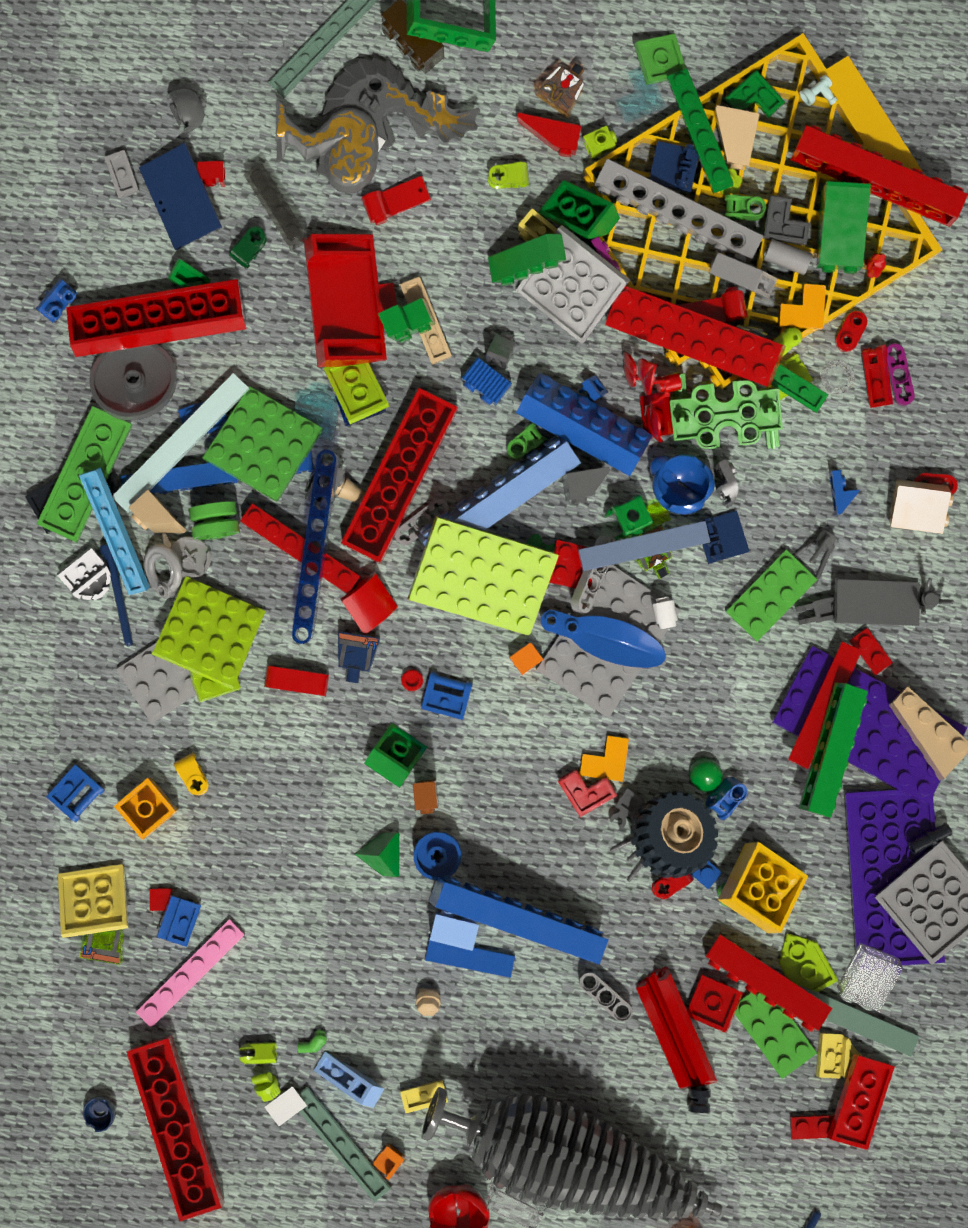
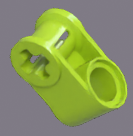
M514 162L491 167L488 174V184L494 189L529 186L527 163ZM496 173L499 174L501 180L498 181L496 177H494Z

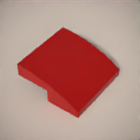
M375 572L357 583L358 587L340 598L364 635L382 623L398 608Z

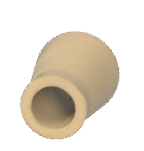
M347 478L337 488L335 494L339 498L361 504L366 492Z

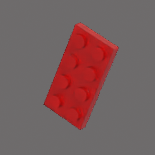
M854 1053L827 1138L868 1150L895 1066Z

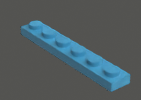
M101 468L80 474V480L128 595L148 590L150 588Z

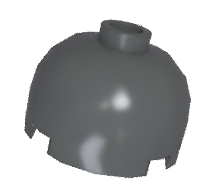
M178 89L168 93L167 100L172 99L173 103L169 107L179 127L183 123L185 127L183 132L187 134L200 127L205 117L204 108L207 107L203 97L197 96L190 89Z

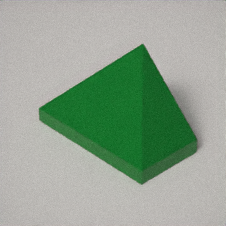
M177 259L168 276L170 282L180 288L209 284L211 280L181 259Z

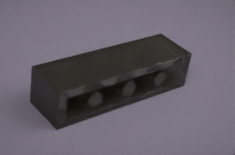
M261 163L243 174L289 250L292 252L302 246L308 236L263 164Z

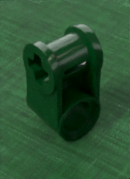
M251 227L233 247L229 257L245 269H248L250 267L249 263L252 259L255 260L258 253L267 242L264 231L259 227ZM260 233L261 240L253 242L252 235Z

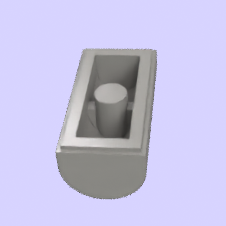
M771 239L764 260L805 275L813 254Z

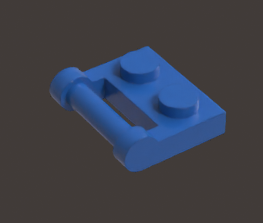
M431 671L421 709L463 720L473 682L467 681L465 683L439 676L436 672ZM439 684L464 691L463 697L433 690L434 685Z
M75 764L46 797L76 823L80 819L82 812L98 795H102L105 789ZM89 785L92 788L91 791L73 810L68 807L70 803Z

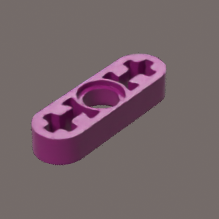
M891 344L887 347V363L894 400L900 406H907L914 400L915 393L905 350L899 344ZM892 348H894L896 352H900V355L897 356L898 363L902 361L903 365H896L893 368L891 367V364L895 363L894 357L889 356V353L892 352ZM896 369L904 371V380L898 381L894 378L893 373ZM907 382L908 386H904L905 393L910 394L907 401L899 398L902 389L901 387L896 388V385H902Z

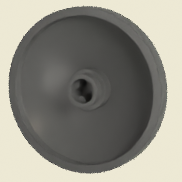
M154 344L101 353L92 366L89 383L91 393L97 405L104 412L121 420H141L156 414L168 404L176 389L177 372L170 355L161 346Z

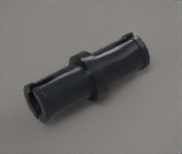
M943 823L931 831H924L922 836L907 843L912 854L915 855L929 846H936L937 842L951 836L952 830L947 823Z

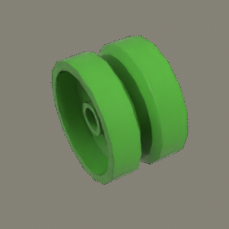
M236 502L209 503L188 509L191 521L204 522L191 528L193 540L220 539L240 533L239 522L234 519H227L237 514Z

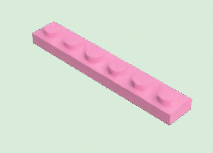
M229 919L136 1013L152 1027L245 934Z

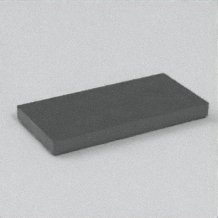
M835 580L834 623L919 626L920 582Z

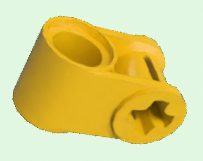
M192 752L173 764L187 790L193 795H202L207 792L209 784L201 765H198L195 760L196 756ZM195 780L203 783L200 786V791L198 789H193V786L195 785Z

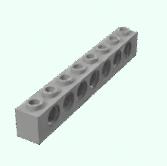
M609 159L606 160L595 182V187L598 188L597 191L605 196L610 194L616 197L619 203L626 206L630 204L636 207V210L643 215H648L649 213L655 216L656 221L664 225L669 223L675 226L676 231L685 235L689 233L695 236L694 239L702 244L709 243L714 246L716 251L723 254L727 252L733 255L735 260L742 263L751 262L763 238V235ZM616 180H622L625 183V187L618 189L613 183ZM637 189L642 190L645 196L643 198H636L633 195V191ZM660 199L663 201L664 206L656 208L652 201ZM672 210H682L683 216L680 218L675 217L672 214ZM698 218L702 221L703 226L695 227L691 220ZM719 228L722 231V236H713L711 229ZM734 237L739 238L742 245L739 247L733 246L731 239Z

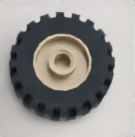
M682 791L665 792L647 801L638 809V813L634 815L632 821L635 824L631 826L630 833L634 834V838L631 839L632 846L635 845L636 847L634 853L643 860L641 864L645 868L649 866L651 868L650 872L655 875L661 873V877L680 878L707 865V861L711 860L714 856L713 850L717 849L718 842L715 841V838L718 837V829L714 827L717 824L716 820L711 818L709 814L711 810L708 806L704 807L702 805L704 802L701 799H693V794L688 792L683 794Z

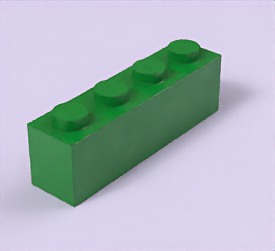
M545 234L488 257L492 283H501L502 286L512 285L514 280L527 279L529 274L543 273V269L556 268L558 263L566 260L562 234Z

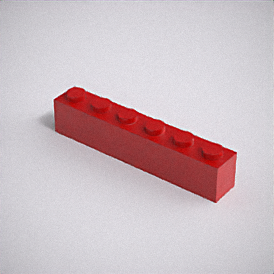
M253 503L240 520L248 528L346 594L353 591L361 579L359 575Z
M722 935L718 937L706 956L709 960L708 965L718 971L722 968L728 972L726 976L736 983L740 980L746 984L745 989L754 995L757 992L765 997L764 1002L772 1007L778 1005L784 1009L782 1013L792 1020L795 1017L802 1021L801 1026L810 1032L813 1030L818 1032L833 1009Z

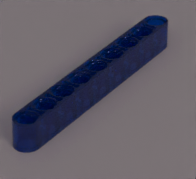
M331 450L320 451L316 459L292 628V638L299 644L310 642L315 633L339 464L338 455ZM325 454H331L333 457V463L329 466L323 464L322 459ZM324 475L330 479V484L326 488H323L319 483L320 478ZM320 497H324L327 501V506L323 510L319 509L316 505ZM317 519H321L324 523L323 529L319 532L313 527V523ZM313 541H318L321 545L318 553H313L310 549ZM311 562L315 563L318 567L317 573L314 575L309 574L307 571V566ZM307 584L312 585L315 589L311 597L304 593V588ZM303 606H308L311 609V616L309 618L302 616L301 609ZM300 628H305L308 631V638L306 640L299 638L298 630Z

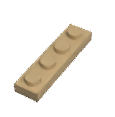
M420 276L400 284L407 304L423 298L426 300L436 323L431 326L432 329L430 331L420 334L431 364L434 365L451 358L452 355Z

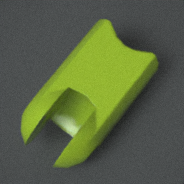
M787 328L773 341L786 346L783 353L784 356L794 346L800 344L802 333L797 328Z
M277 1043L243 1044L239 1051H255V1055L243 1056L239 1060L244 1064L277 1063Z

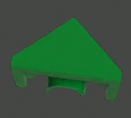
M383 832L354 855L382 876L399 877L400 833Z

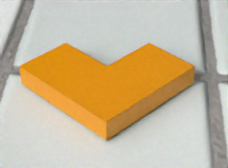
M804 284L802 305L780 304L779 327L822 330L826 285Z
M607 736L604 757L582 755L580 775L600 779L607 776L608 780L623 782L629 739Z

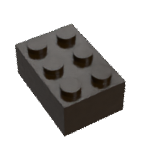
M397 0L381 14V25L384 28L382 32L389 40L394 39L397 42V49L403 56L408 55L412 59L411 64L418 72L422 70L426 74L444 58V45L442 43L407 35V4L403 0Z

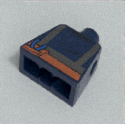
M344 632L338 633V667L347 669L346 682L359 683L360 671L370 672L380 638Z

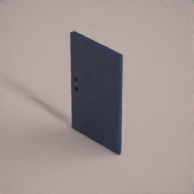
M182 143V145L139 167L175 250L183 248L222 228L186 143Z

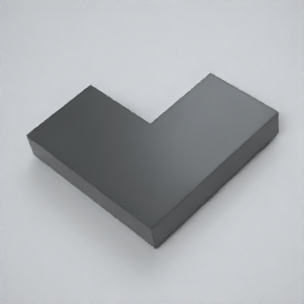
M770 195L763 239H774L779 242L806 246L810 223L789 220L792 198Z

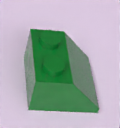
M391 723L364 764L400 788L427 749V746Z

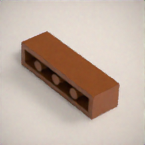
M437 779L413 783L415 811L420 810V814L434 813L435 808L439 807Z

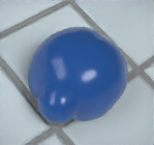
M678 454L673 457L662 455L654 458L650 464V473L653 476L652 489L656 500L663 508L672 513L687 515L699 511L714 491L715 480L711 469L694 455ZM678 481H680L683 485H685L686 488L683 487V486H681V485H679V484H678Z

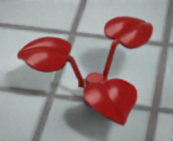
M623 352V369L628 385L635 387L636 380L642 381L645 394L651 395L652 386L656 384L658 392L663 393L651 401L650 405L645 406V422L654 439L658 442H664L661 439L660 417L655 404L663 398L669 397V392L681 390V378L678 373L654 376L657 364L651 363L644 358L638 360V374H636L637 367L634 359L629 353Z

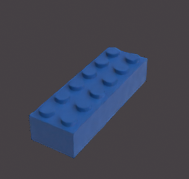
M540 372L526 392L516 412L628 476H631L652 438V435L644 429L636 427L626 419L620 418L608 409L593 403L588 398L575 393L569 387L557 383L549 376L543 375Z

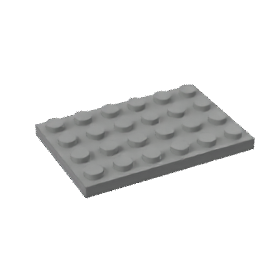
M614 565L609 566L590 611L587 613L575 612L573 614L574 617L602 616L617 619L643 630L658 642L661 641L669 629H659V624L656 625L652 604H656V599L662 597ZM675 607L676 614L678 615L681 610ZM573 623L568 626L570 631H575L577 628ZM559 635L536 670L609 718L642 668L607 662L584 651L572 639Z

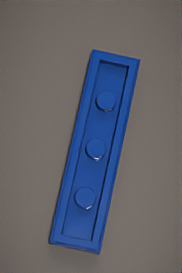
M429 939L425 961L511 978L515 956L475 947L471 951Z

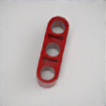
M267 666L264 687L326 697L329 675Z

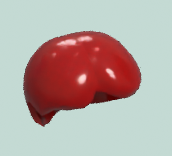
M466 1184L445 1186L435 1192L428 1205L430 1228H488L490 1218L488 1205L481 1193L472 1186ZM457 1208L460 1210V1213H459L458 1216H457Z

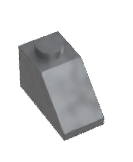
M502 333L500 336L495 334L486 354V362L506 369L516 342L512 341L513 338Z

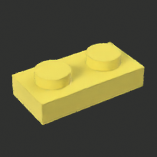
M443 1080L401 1090L405 1113L428 1108L438 1087L445 1089Z

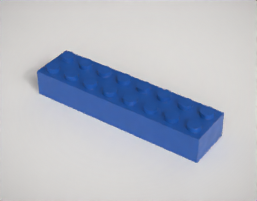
M445 875L444 878L437 877L429 902L436 908L600 965L609 939L604 937V932L590 925H586V928H583L584 925L570 918H566V921H563V918L556 913L546 911L544 914L538 907L527 903L524 907L522 903L511 897L506 896L504 900L498 893L488 889L485 890V893L481 892L482 889L468 882H465V885H461L460 881L448 875Z

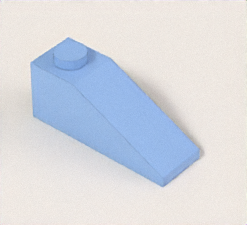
M324 1052L314 1069L323 1078L364 1106L374 1108L384 1091V1088L375 1081L327 1052Z

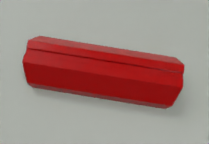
M668 967L654 970L637 985L636 990L678 1087L691 1088L717 1083L715 1074Z

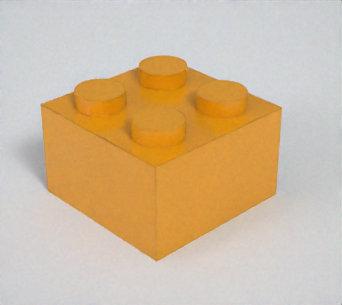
M151 777L145 779L114 806L142 840L146 839L179 811Z

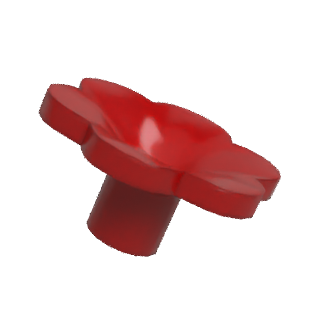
M875 253L872 258H866L864 264L867 266V276L869 278H878L881 271L886 267L885 254Z

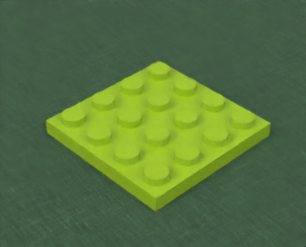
M186 576L152 655L233 689L266 611Z

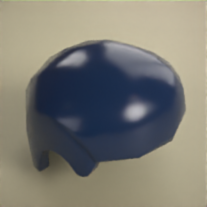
M103 1096L90 1098L84 1105L82 1113L85 1124L94 1128L95 1132L106 1131L115 1120L116 1108L114 1104ZM95 1112H106V1113L103 1114V1115H98V1114H96Z

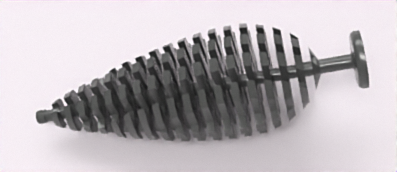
M438 1087L427 1110L422 1128V1139L431 1140L437 1131L439 1123L466 1132L467 1145L469 1147L474 1139V1149L471 1156L476 1167H479L482 1163V1173L487 1180L493 1177V1184L499 1189L506 1187L505 1192L511 1197H515L520 1193L518 1198L521 1201L529 1202L533 1197L532 1203L537 1206H543L547 1201L546 1207L550 1209H557L560 1206L561 1210L574 1209L576 1213L585 1214L589 1210L590 1215H600L603 1212L605 1216H615L618 1213L619 1217L628 1218L631 1214L634 1218H643L646 1214L648 1218H658L661 1213L663 1218H673L676 1212L678 1218H688L692 1209L693 1217L703 1216L704 1212L719 1217L722 1213L721 1204L709 1202L708 1195L704 1191L700 1190L697 1195L696 1183L692 1180H688L686 1183L685 1176L680 1171H676L673 1175V1167L665 1162L661 1166V1158L655 1153L649 1156L650 1151L647 1147L640 1145L636 1149L637 1142L631 1137H627L624 1140L625 1135L617 1129L611 1132L612 1126L610 1124L602 1122L599 1125L600 1120L593 1115L586 1118L587 1113L580 1108L573 1111L574 1107L568 1103H563L559 1106L560 1101L550 1098L546 1102L547 1097L545 1095H536L533 1101H531L532 1095L524 1094L516 1102L517 1095L513 1094L506 1096L500 1108V1098L490 1101L481 1120L482 1109H479L471 1119L444 1110L447 1092L445 1089Z

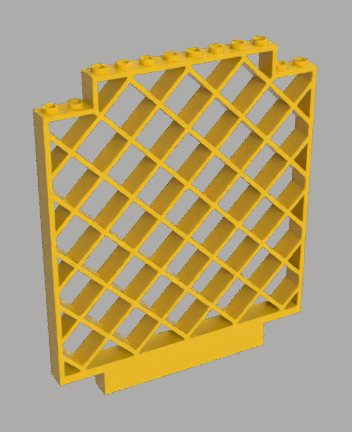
M804 33L699 98L701 104L704 105L717 97L715 107L717 105L720 106L723 92L731 87L737 88L745 81L744 79L756 70L762 69L760 75L765 79L768 64L776 59L801 65L795 91L771 86L781 98L793 101L787 127L760 121L757 124V131L785 137L779 164L750 158L748 167L777 173L772 191L774 196L778 195L782 174L813 181L807 209L793 205L790 208V214L805 217L804 222L810 223L811 219L819 220V211L813 210L819 183L826 184L827 181L841 182L818 171L812 172L784 165L790 138L799 140L803 132L792 128L798 102L804 103L799 92L802 88L807 65L818 82L821 81L820 78L823 75L829 77L832 82V86L829 89L834 97L838 99L834 104L830 105L826 98L815 96L816 99L812 105L829 109L824 133L830 135L836 109L857 143L864 150L879 152L887 160H897L908 169L916 168L922 171L850 57L847 56L826 69ZM794 48H797L800 54L789 51H791ZM754 103L752 112L757 113L758 106ZM704 109L708 120H712L711 128L714 133L717 122L715 112ZM680 110L585 168L583 179L589 188H594L597 193L595 195L611 202L608 196L597 191L598 188L595 187L597 179L593 173L601 171L607 159L614 161L627 153L624 167L650 179L651 173L629 168L632 150L641 143L657 146V141L685 147L688 143L674 140L678 120L682 118ZM672 125L669 139L654 136ZM701 165L698 183H693L691 192H695L694 202L698 203L700 194L725 199V195H722L720 191L713 194L709 186L702 185L705 173ZM743 167V170H739L738 175L741 178H743L745 167ZM622 180L619 189L624 188L625 183ZM739 191L735 194V195L749 196V195L740 194ZM655 199L654 206L656 208L659 206L660 199ZM763 199L766 203V209H768L769 200ZM616 201V204L613 203L617 213L651 220L644 248L613 242L615 226L609 232L607 241L602 236L599 237L601 242H606L610 250L609 256L612 260L615 259L617 261L620 272L627 278L628 276L611 250L642 257L636 286H633L631 281L626 286L659 299L671 301L670 303L673 304L675 302L687 304L703 301L677 295L684 266L707 272L711 270L710 263L686 258L691 234L687 233L685 236L681 257L649 250L654 224L658 222L656 217L649 213L648 215H643L636 208L620 205L618 201ZM886 201L881 224L877 225L867 222V232L878 234L874 254L881 253L885 236L915 242L911 263L904 269L886 265L881 273L893 276L874 288L875 277L868 278L866 292L859 297L833 292L838 270L835 269V272H831L828 289L825 291L823 326L942 251V248L921 215L898 206L915 233L887 227L892 203ZM694 219L691 220L693 226H703V223L694 222ZM719 228L711 229L712 235L722 236V231ZM736 237L732 238V239H734V240H739V241H741L739 238H736ZM762 238L759 244L760 249L755 268L761 270L765 248L769 247L771 240ZM782 242L813 254L812 257L817 258V249ZM923 244L928 254L918 259L921 245ZM647 258L679 265L673 293L640 286ZM863 262L862 269H866L867 266ZM794 271L791 282L777 279L774 286L789 290L786 304H792L795 291L803 293V285L797 283L799 273ZM717 276L714 278L710 299L716 297L720 280ZM750 291L746 307L748 317L743 320L742 330L747 331L749 319L779 326L778 317L751 311L755 293ZM831 300L848 303L828 316ZM780 327L779 335H780L784 330H786V328H792V327ZM797 328L798 330L803 331L802 339L818 330ZM665 348L667 351L665 356L671 365L674 363L678 367L691 359L685 355L679 358L676 352ZM699 361L704 369L708 368L711 372L710 379L714 386H719L721 390L732 384L736 377H740L731 373V377L724 380L716 367Z

